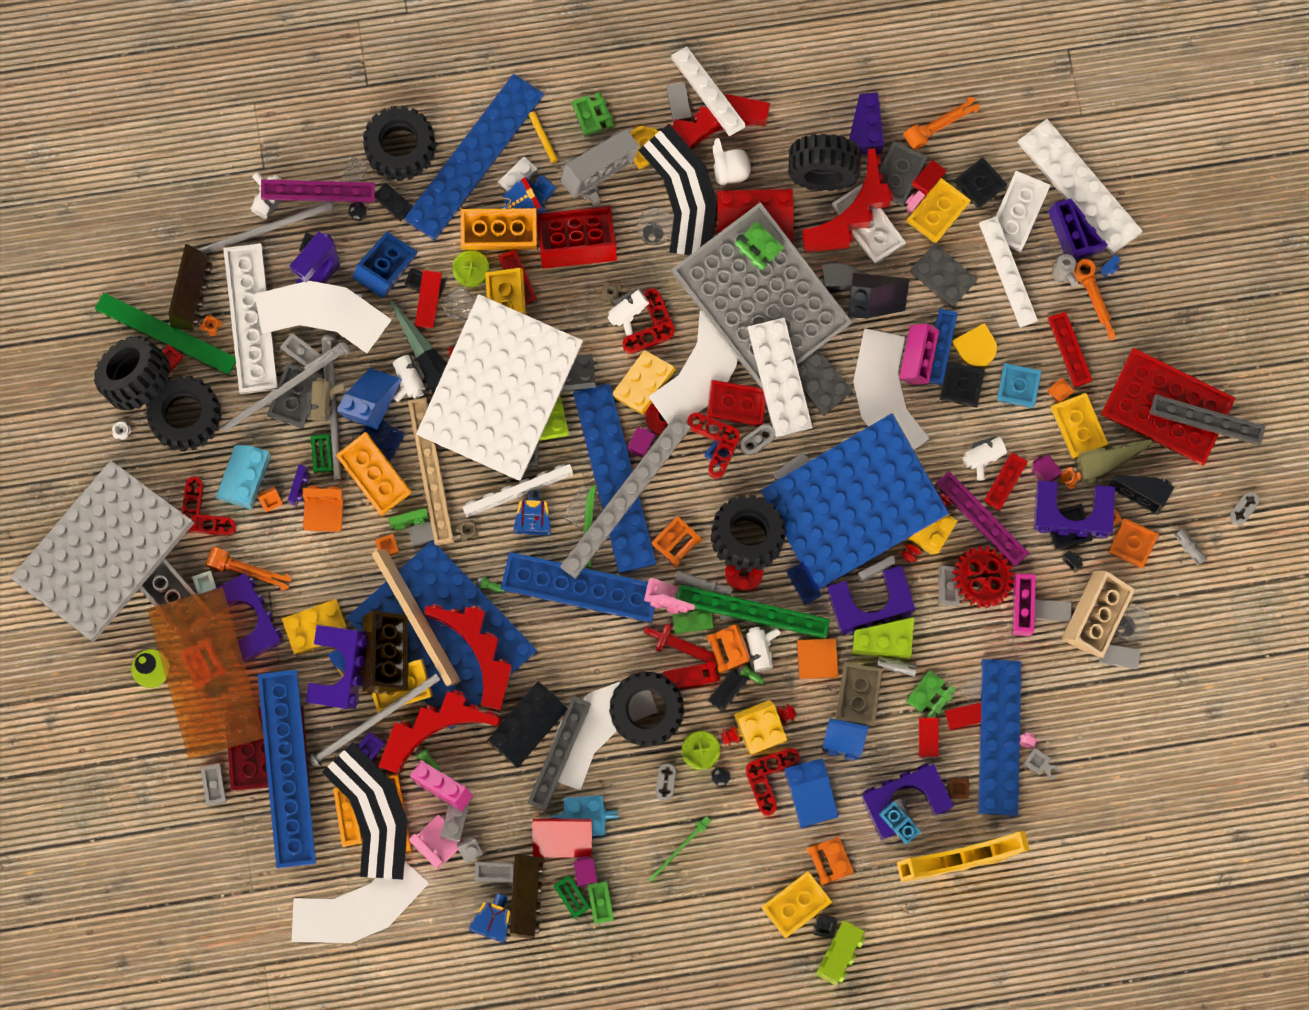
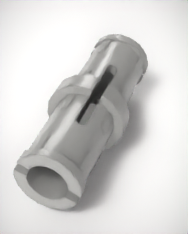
M1184 528L1174 535L1184 547V552L1192 557L1197 566L1208 559L1197 546L1198 543L1193 541Z
M879 655L876 668L890 670L894 674L898 672L914 677L917 665L902 662L898 658L894 660Z

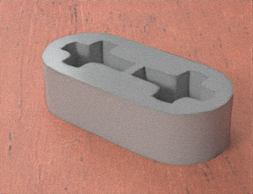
M1253 492L1243 495L1230 513V521L1234 525L1240 526L1247 521L1259 504L1258 495ZM1251 497L1254 499L1252 501L1254 504H1250L1247 508L1244 505L1247 503V499ZM1243 510V519L1236 520V514Z
M668 763L661 765L658 771L656 796L661 801L670 800L674 793L676 770L673 765ZM666 768H670V772H673L672 775H669L668 781H664L665 775L661 773ZM664 784H668L667 791H670V794H667L666 797H662V793H659V790H663Z

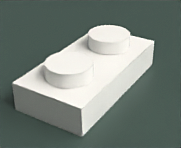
M523 157L498 181V185L508 192L524 177L530 179L538 170L529 160Z

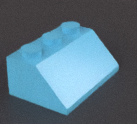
M235 445L216 499L252 510L271 459L269 451L253 446Z

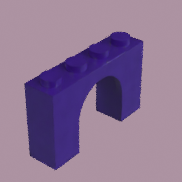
M318 231L290 264L291 272L299 277L295 284L307 283V281L325 284L340 267L339 257L335 249L336 246L333 242L334 239L327 233L323 235Z
M1038 480L1036 484L1033 530H1038L1039 533L1054 531L1059 535L1077 533V536L1080 537L1096 535L1097 538H1108V536H1111L1114 522L1115 487L1096 485L1093 491L1092 514L1084 520L1072 521L1065 518L1057 508L1058 482Z
M902 566L883 571L882 577L888 593V603L882 610L875 613L863 612L854 605L846 581L827 587V593L840 634L845 633V635H849L859 628H869L880 622L886 624L893 622V619L898 617L906 619L912 616L915 606Z
M246 573L204 594L214 615L236 604H246L256 610L258 621L253 632L230 644L240 665L281 645L280 638L283 637L279 628L273 627L271 622L274 619L270 611L265 612L262 606L265 604L263 597L260 593L256 594L253 589L257 586L252 576L248 578Z
M316 625L314 644L329 646L339 650L345 659L346 667L342 679L334 685L308 683L307 703L356 709L359 702V686L362 682L361 670L364 664V648L367 644L366 631Z
M928 763L917 767L918 771L911 773L907 771L899 775L900 779L896 781L889 779L883 782L882 787L878 789L871 787L864 791L865 794L862 795L861 799L881 841L896 833L881 818L879 813L890 804L892 795L902 788H913L920 791L926 798L934 817L954 807L934 764L928 765Z

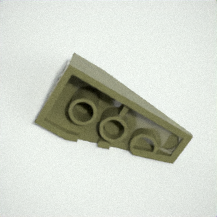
M1152 440L1132 442L1127 444L1126 448L1115 445L1105 451L1104 447L1080 453L1075 464L1077 471L1082 475L1080 479L1081 484L1087 483V485H1092L1099 482V479L1148 449L1152 444Z

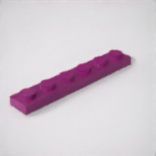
M261 179V200L374 203L375 183Z
M950 471L935 483V486L950 498V501L1000 553H1003V556L1014 567L1029 555V552Z

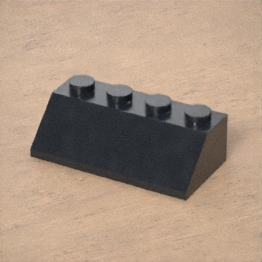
M537 681L488 738L487 742L516 768H519L566 713L568 708L550 690Z

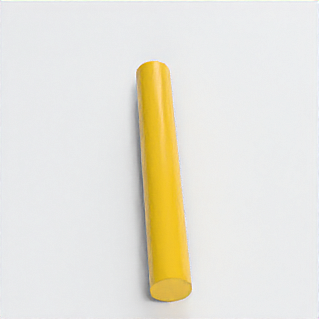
M535 111L529 113L528 116L551 163H556L558 158Z

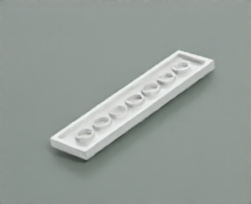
M1048 119L1018 140L1021 148L1066 200L1071 198L1086 216L1087 222L1097 230L1098 236L1108 244L1106 248L1112 255L1142 233L1141 228Z
M260 243L223 248L239 393L248 394L277 390L272 332L262 334L254 296L256 293L267 291L262 245Z

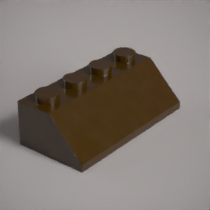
M185 244L168 315L172 328L194 331L195 325L198 326L200 315L198 311L199 308L203 307L204 297H202V294L208 287L206 277L207 273L211 274L212 263L210 262L209 255L189 244Z
M372 610L363 616V631L367 632V644L363 655L362 692L382 694L407 691L408 618L404 614Z
M515 854L510 935L514 938L535 939V934H539L540 922H536V915L540 914L541 902H537L538 894H542V882H539V874L543 875V863H540L539 857Z

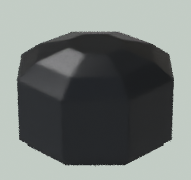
M354 202L349 206L348 214L353 221H361L366 217L367 208L361 202Z
M717 767L711 774L712 782L716 786H725L730 781V772L725 767Z

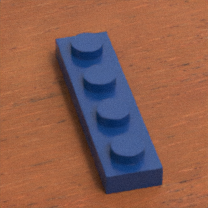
M939 308L935 328L939 330L929 383L943 385L958 312Z

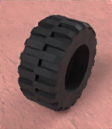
M391 106V110L388 111L384 108L380 110L381 114L379 116L375 114L372 117V122L369 121L366 125L367 131H364L363 134L366 158L372 169H376L380 176L385 174L386 179L392 180L393 177H396L397 181H403L405 177H408V180L414 179L413 175H421L423 168L428 169L430 160L434 159L436 143L432 125L427 121L426 116L422 113L419 115L418 110L414 108L411 111L408 110L407 106H401V109ZM397 130L408 131L416 136L417 145L412 152L405 156L389 155L382 148V142L388 134Z
M835 134L804 136L801 139H797L790 146L789 177L795 184L810 190L833 191L836 189L842 190L845 187L848 188L854 185L860 177L861 150L853 140L846 139L843 136L839 137Z
M142 336L126 337V340H120L115 346L112 345L109 351L102 355L101 361H98L97 369L94 372L96 389L115 408L120 410L141 408L143 404L150 403L153 397L156 398L161 389L163 390L165 381H168L169 360L149 338Z
M177 375L175 380L168 378L163 390L161 389L158 392L159 395L156 398L153 397L151 402L146 404V418L152 433L164 446L168 445L172 450L178 448L181 452H186L187 448H191L193 451L197 450L198 445L205 446L207 444L206 440L209 438L212 440L215 437L214 432L219 430V421L222 418L221 407L215 393L208 384H204L203 380L199 378L195 380L193 376L189 375L186 378ZM184 398L196 400L200 404L202 412L195 424L188 428L179 429L172 427L167 422V411L175 401Z
M739 495L737 500L735 497L729 499L728 504L724 503L720 510L717 511L711 529V542H713V550L715 552L718 551L717 557L720 560L724 559L725 565L729 567L733 565L735 570L741 571V568L746 569V572H752L753 568H756L757 571L762 570L764 565L768 567L772 564L773 560L777 559L785 540L786 524L785 520L781 519L782 513L780 510H775L776 506L772 502L768 504L766 503L767 499L763 497L757 499L756 495H750V497ZM741 521L754 522L763 529L766 539L758 545H744L733 537L730 529L735 523Z
M642 671L629 675L614 689L610 699L609 714L613 726L624 739L640 746H655L666 742L678 731L683 721L684 701L679 689L670 679L656 672ZM645 690L656 692L665 703L663 719L652 727H641L635 724L629 715L631 699L637 693Z

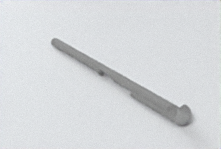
M325 201L322 204L288 215L285 218L255 229H249L244 233L207 245L198 250L208 254L328 210L331 213L334 210V203Z
M323 335L321 339L322 355L333 348L332 342L336 341L334 335ZM334 360L323 367L324 378L328 379L331 387L335 386ZM334 394L333 399L330 400L332 407L329 421L334 481L342 480L341 464L336 457L340 449L336 394Z
M339 343L303 367V372L277 390H272L270 394L220 426L225 433L342 354L347 356L350 352L349 346L346 343Z
M437 674L433 675L318 754L312 753L309 757L310 763L313 766H321L320 761L440 680Z

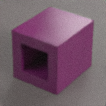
M637 427L628 446V452L643 458L655 440L653 431L646 427Z
M1049 454L1044 458L1041 455L1033 461L1034 465L1031 471L1040 481L1053 482L1062 474V471Z
M589 856L577 858V861L574 862L578 887L597 883L594 859H589Z

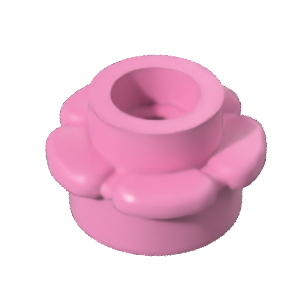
M1025 732L1024 735L1019 736L1020 745L1032 749L1038 743V740L1035 739L1036 736L1032 733Z

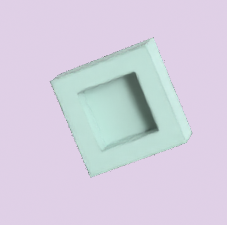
M211 570L192 577L199 596L217 588Z

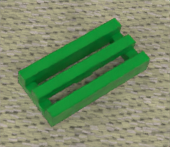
M330 434L312 435L311 448L314 474L333 472ZM316 439H319L321 468H317ZM323 439H326L328 467H325Z
M570 875L553 885L574 919L591 909ZM565 882H570L585 906L584 908L580 907ZM560 885L563 886L578 911L576 913L560 890Z

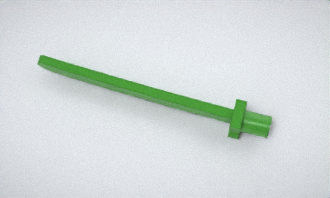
M595 485L587 493L584 534L592 525ZM591 560L588 562L585 568H592Z
M707 816L701 822L698 821L696 823L697 829L649 879L651 882L699 831L705 832L706 827L712 822Z

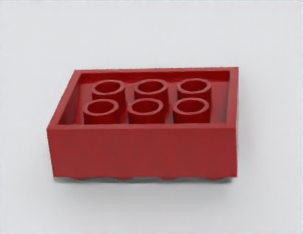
M793 189L717 191L718 234L761 202L794 246Z
M610 206L549 212L537 215L542 269L617 261Z

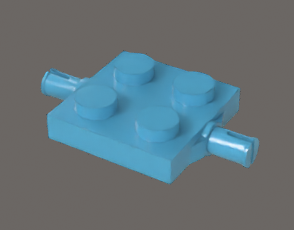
M603 795L564 798L563 814L551 815V818L592 819V836L605 835L606 819H618V815H610L618 814V810L606 811L603 805Z

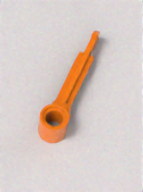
M968 97L966 99L967 102L924 126L916 124L904 132L903 136L913 150H918L929 141L928 138L932 134L972 111L978 112L980 104L970 106L976 99Z
M1082 259L1075 268L1074 276L1086 287L1100 323L1104 324L1108 338L1114 340L1115 333L1109 322L1111 318L1096 284L1095 264L1089 259ZM1080 268H1087L1089 273H1082Z
M211 547L205 563L206 567L219 572H223L226 569L241 574L246 573L247 576H252L255 579L281 587V591L289 589V586L283 582L273 579L292 582L289 574L282 576L235 560L229 556V552L217 547Z

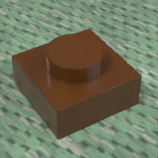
M949 779L950 799H969V779Z

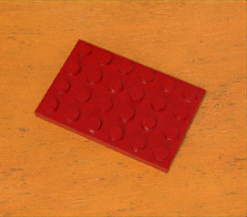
M1132 348L1100 415L1204 466L1219 434L1149 414L1153 397L1156 394L1225 415L1229 414L1236 398Z

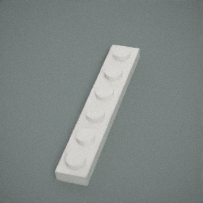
M686 46L672 54L673 62L726 133L731 136L745 128L743 120L689 48Z
M997 216L980 222V229L1019 328L1037 322V317Z
M565 464L559 465L554 468V471L549 473L547 471L541 472L536 478L531 480L529 478L519 482V485L514 487L511 485L506 486L499 493L486 494L483 496L484 499L479 501L471 500L465 504L463 512L466 518L526 495L530 490H538L573 476V471L570 464L566 466Z

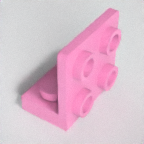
M649 578L644 601L651 603L650 606L667 608V612L678 614V612L687 613L688 610H695V605L676 599L677 586L655 578Z
M437 815L417 836L414 834L409 839L410 843L437 870L459 850L456 845L458 842L440 838L444 819L440 815Z

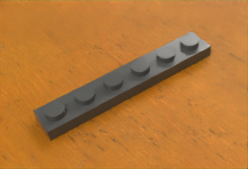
M1156 394L1153 397L1149 413L1259 446L1262 443L1266 427Z
M575 696L572 697L527 802L528 805L546 812L589 711L590 702Z

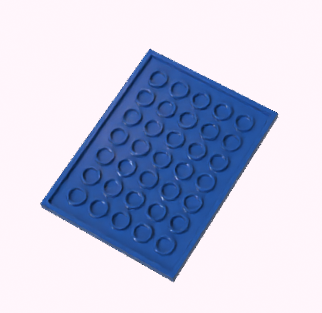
M893 413L760 490L763 497L767 499L766 502L768 504L772 502L776 506L775 510H780L782 513L781 519H784L786 524V538L816 591L950 514Z
M433 540L398 570L424 617L426 606L431 607V604L442 606L443 610L448 611L450 609H457L462 611L461 614H464L466 607H481L486 615L481 634L484 635V632L496 635L495 637L498 638L499 643L494 661L498 659L508 661L512 665L511 675L537 652L532 644L441 548L435 546ZM386 581L346 618L357 630L363 631V616L372 610L406 614ZM425 617L461 680L457 685L446 686L408 619V663L423 659L428 679L435 674L440 678L437 683L431 686L434 697L424 699L423 701L427 705L437 708V713H439L447 691L453 693V690L465 693L464 697L468 699L467 707L469 703L475 706L482 703L483 675L480 664L467 642L452 628L439 621ZM452 725L449 728L452 730L456 725Z

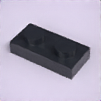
M387 183L375 193V200L400 222L413 207Z

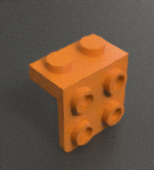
M319 486L303 488L305 500L304 530L340 532L342 530L344 499L342 489L336 486H329L327 489H320Z

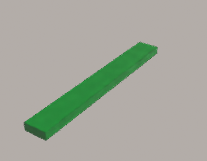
M104 292L94 308L96 311L167 346L170 345L175 350L228 376L236 364L234 356L186 332L172 328L171 325Z
M679 585L676 599L695 605L697 610L819 638H827L830 619L684 585Z

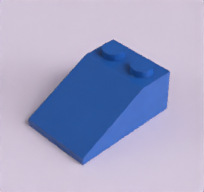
M386 232L357 264L352 278L384 298L395 286L418 251L389 232Z
M370 368L345 393L337 411L347 420L377 430L402 379Z
M830 718L825 732L822 751H825V754L829 756L840 754L845 755V759L848 760L860 759L869 726Z
M823 758L785 768L784 774L800 828L838 818Z

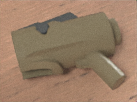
M316 378V381L312 382V391L307 393L308 417L310 420L329 421L332 407L330 400L333 399L334 394L346 391L344 384L331 387V383L328 382L327 378Z

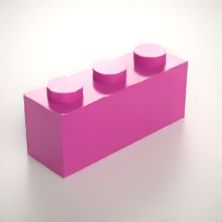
M929 324L910 325L899 379L910 385L929 384L939 334L938 329Z
M1016 574L1014 577L1012 635L1032 636L1034 633L1036 575Z
M423 761L419 762L410 775L418 786L461 812L473 797L465 786Z

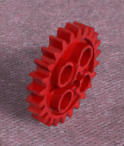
M982 546L977 547V550L972 547L969 550L970 553L966 550L963 556L958 557L959 562L954 564L957 569L952 571V573L957 575V577L953 578L952 581L958 582L954 589L960 588L961 591L958 593V596L964 594L963 601L965 602L970 599L971 606L976 602L977 608H980L983 604L985 609L990 607V604L992 607H995L997 602L1000 604L1004 601L1003 598L1006 599L1009 596L1007 592L1012 591V588L1009 586L1014 583L1010 579L1014 573L1009 572L1012 565L1007 566L1008 559L1002 560L1003 553L996 555V549L990 552L989 546L984 551ZM988 563L994 566V571L988 568ZM973 565L976 568V572L971 571L969 566ZM967 577H974L975 579L968 580ZM991 582L996 584L997 590L991 587ZM972 583L978 586L979 591L973 589Z

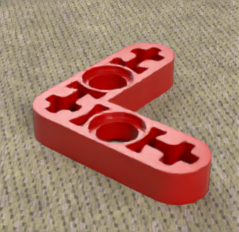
M651 288L644 293L647 299L649 294L657 296L655 297L657 306L653 307L651 299L648 300L649 304L646 306L654 326L624 338L622 347L627 354L638 353L669 341L674 336V326L662 297L656 289ZM661 310L664 312V317L656 319L653 315L654 312ZM665 327L667 330H670L667 336L665 333H662ZM656 330L658 334L662 333L659 335L660 339H657V334L655 333ZM651 334L654 340L647 343L643 340V336ZM637 337H640V343L642 344V346H639V343L634 344L633 349H631L630 347H626L628 345V341H631V343L638 342Z
M692 413L688 417L687 422L691 427L690 430L719 442L709 463L708 474L713 479H720L724 476L739 443L740 432L735 427L703 414ZM699 419L700 424L694 426L693 421ZM707 422L705 430H703V425ZM711 425H715L719 428V431L716 434H712L708 428ZM722 429H724L725 432L723 434V437H720L722 434ZM731 433H733L734 438H732V440H729L728 435H731ZM721 449H726L729 451V456L721 457L718 452ZM718 461L721 462L720 471L714 473L713 468H716Z
M190 477L185 484L181 512L188 518L189 515L185 513L192 514L191 520L194 524L187 532L232 536L237 530L233 519L200 515L204 484L200 478ZM194 482H197L199 487L195 488V494L199 495L198 497L192 495L193 489L190 485H193ZM189 500H196L197 507L188 509L187 502ZM207 520L214 522V526L210 530L203 528V524ZM217 521H220L219 524L222 526H226L229 522L232 528L226 531L225 528L219 527V531H216L218 527Z
M788 748L751 761L746 766L747 779L759 811L764 816L773 815L777 808L766 776L797 765L800 754L794 748ZM789 752L792 755H796L794 762L786 760L784 761L785 765L782 766L779 755H782V759L788 757ZM769 759H776L778 767L770 769L767 766V761ZM760 762H764V768L767 772L763 773V769L757 771V775L749 773L751 766L754 765L755 768L762 766ZM757 784H764L767 791L764 794L757 793L755 789ZM770 795V798H767V802L769 805H773L771 812H768L767 809L763 810L762 807L765 806V802L763 799L759 801V798Z

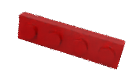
M1066 311L1048 317V323L1073 387L1076 388L1091 383L1093 381Z

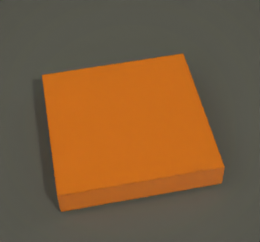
M1124 518L1108 553L1143 569L1159 534Z
M836 638L797 640L799 680L838 678Z

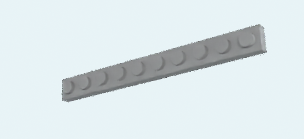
M677 416L673 418L561 564V569L575 579L578 577L691 429L688 424Z

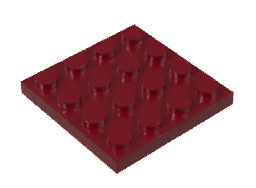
M302 705V706H301V713H302V723H303V733H304V743H305V753H306V763H307V773H308V784H310V779H309V767H308V755H307V743H306V731H305V719H304V707H303V705ZM261 710L225 713L231 792L269 788Z

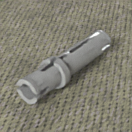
M679 570L676 574L675 583L727 596L732 595V587L718 584L715 580L713 582L680 572Z

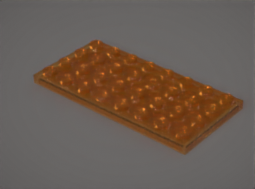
M218 588L148 608L147 611L188 759L263 739V728L224 588Z

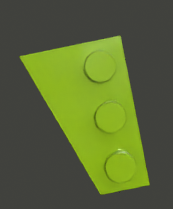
M914 617L854 631L852 654L910 659L912 654Z

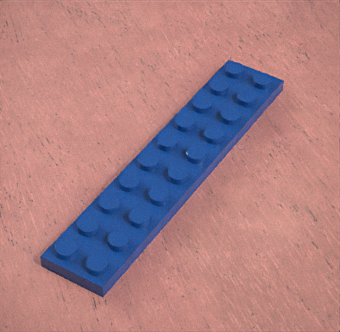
M513 73L404 220L436 241L529 117V113L535 109L544 97V93Z
M610 383L596 386V388H587L573 392L602 510H604L633 472ZM638 497L609 535L619 574L656 565L640 498Z
M297 670L258 674L276 868L316 864L298 672Z

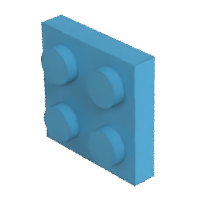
M1004 363L997 401L1034 409L1041 371Z

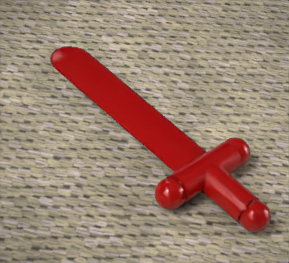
M669 623L665 625L662 633L650 627L644 629L646 635L659 640L655 648L657 652H662L664 646L667 645L707 663L716 660L713 652L671 635L672 625Z

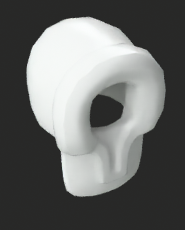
M716 138L712 151L715 160L713 167L717 183L725 186L727 184L744 182L751 173V163L747 153L744 150L724 152L720 139Z

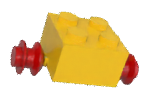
M940 493L945 506H951L950 498ZM947 515L909 537L908 540L913 543L905 544L906 551L900 552L903 555L902 559L908 563L917 562L916 555L922 554L919 547L931 555L939 553L958 521Z
M768 700L735 713L734 716L739 729L731 725L729 731L723 728V733L720 735L724 745L728 744L729 747H731V742L733 741L738 744L742 736L747 751L752 755L787 741L781 722L787 725V720L789 719L794 722V717L797 714L793 705L789 706L788 703L786 708L782 709L779 706L776 711L775 705Z

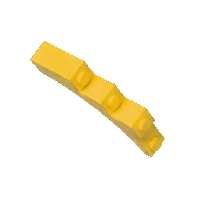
M1019 831L1001 838L955 850L908 858L897 862L901 882L933 878L949 872L964 871L975 866L994 864L1006 860L1008 857L1029 851L1030 848L1025 831Z

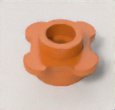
M210 314L200 324V330L208 332L210 336H215L218 328L222 327V321L217 320Z
M1068 467L1062 472L1060 482L1068 485L1069 489H1074L1075 484L1081 479L1082 475L1079 472L1076 473L1074 468Z

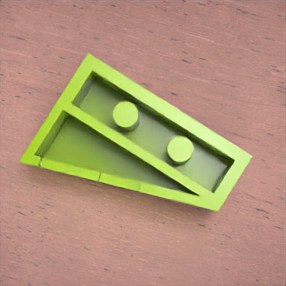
M843 920L815 975L835 986L838 982L842 983L847 975V972L844 970L848 964L852 965L856 957L854 954L856 947L861 948L866 938L863 936L865 931Z

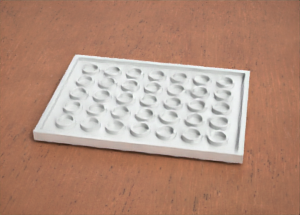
M478 294L416 435L521 481L583 340Z

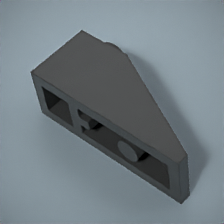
M830 261L823 264L822 267L823 285L828 291L851 290L853 273H868L843 263Z

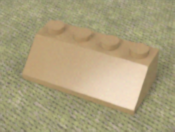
M1093 571L1062 639L1080 650L1103 658L1135 589L1107 571Z

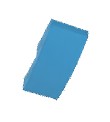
M894 801L879 813L881 818L906 845L921 833L918 827Z

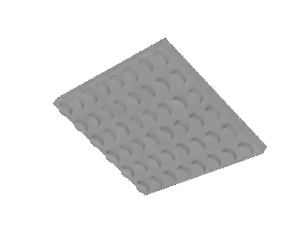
M761 202L670 270L760 388H762L747 329L748 326L785 318L796 365H798L852 323ZM756 221L784 247L771 262L765 257L762 259L767 265L762 271L757 266H754L745 254L742 255L739 252L740 249L735 245L739 239L745 244L748 242L743 235ZM753 245L750 247L757 256L760 254Z
M110 460L11 576V579L94 643L191 528L194 522Z

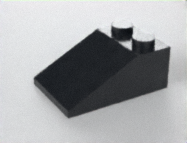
M853 273L848 317L868 319L905 311L910 278Z
M1114 475L1108 485L1109 487H1115V492L1156 515L1163 509L1175 488L1171 485L1170 481L1164 478Z

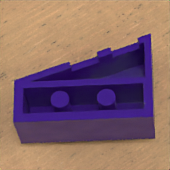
M878 92L859 94L849 139L858 145L861 155L867 154L868 149H875L876 153L883 152L884 141Z
M1071 198L1054 203L1048 210L1064 254H1069L1077 260L1102 253L1108 245L1105 240L1102 241L1098 236L1097 230L1091 227L1085 219L1086 216Z

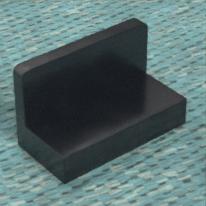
M731 670L708 699V702L724 713L747 684L748 679L740 677Z

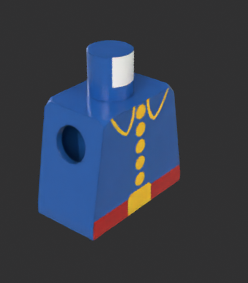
M526 177L521 179L503 195L506 206L501 209L536 208L537 215L547 211L533 183Z

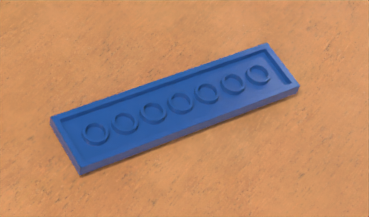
M509 552L501 590L652 623L655 607L650 606L651 603L644 601L648 582L586 568L575 579L560 568L562 563Z
M982 659L978 814L1018 816L1021 661Z

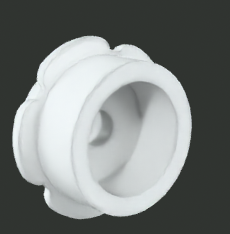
M124 421L117 422L112 427V434L116 439L124 440L131 433L130 426Z

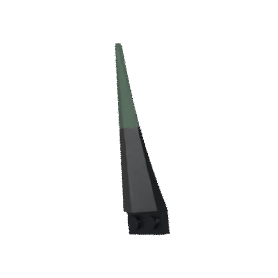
M391 300V305L434 395L447 363L396 303Z

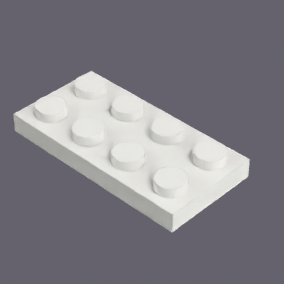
M1015 171L996 216L1009 248L1022 252L1050 185L1018 171Z
M863 183L832 203V207L838 215L843 213L854 202L862 189ZM881 208L869 209L873 213V221H870L869 228L852 229L853 236L874 265L906 244Z

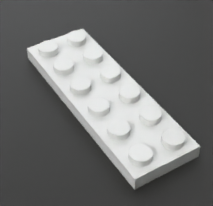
M785 318L748 326L747 329L770 420L775 430V438L812 429Z

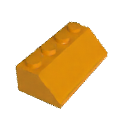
M536 208L461 209L462 251L537 250Z

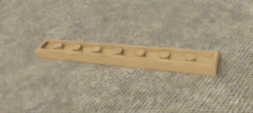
M427 397L408 400L435 546L454 543L436 444L416 435L428 409Z
M386 549L376 550L372 553L374 560L446 686L457 685L461 682L459 676Z

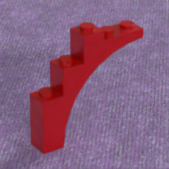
M726 94L725 98L745 125L766 126L770 103ZM700 106L699 112H695L693 123L674 119L673 125H671L691 150L708 136L723 130V127L709 108Z
M868 149L866 178L854 202L833 220L817 227L803 229L804 253L849 248L850 242L853 241L852 229L869 228L870 221H873V213L869 209L889 207L890 201H893L892 189H888V183L883 184L882 172H878L880 156L876 155L875 149Z
M431 604V607L426 606L425 617L439 621L452 628L471 647L480 664L483 675L481 707L485 710L501 713L512 665L503 659L494 661L499 640L495 637V634L484 632V635L481 634L486 616L485 611H482L481 607L471 606V608L466 607L464 614H461L462 611L457 609H450L448 611L443 610L442 606Z
M453 690V693L447 691L440 712L437 713L438 709L427 705V708L421 707L413 729L411 728L412 724L401 721L400 724L394 723L378 767L400 774L415 748L439 730L469 722L486 723L499 727L502 719L497 718L498 713L489 710L483 713L479 711L480 707L469 703L467 707L468 699L464 697L465 693Z

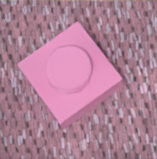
M918 191L916 195L912 194L906 202L908 204L906 211L912 214L923 201L925 194L921 191Z

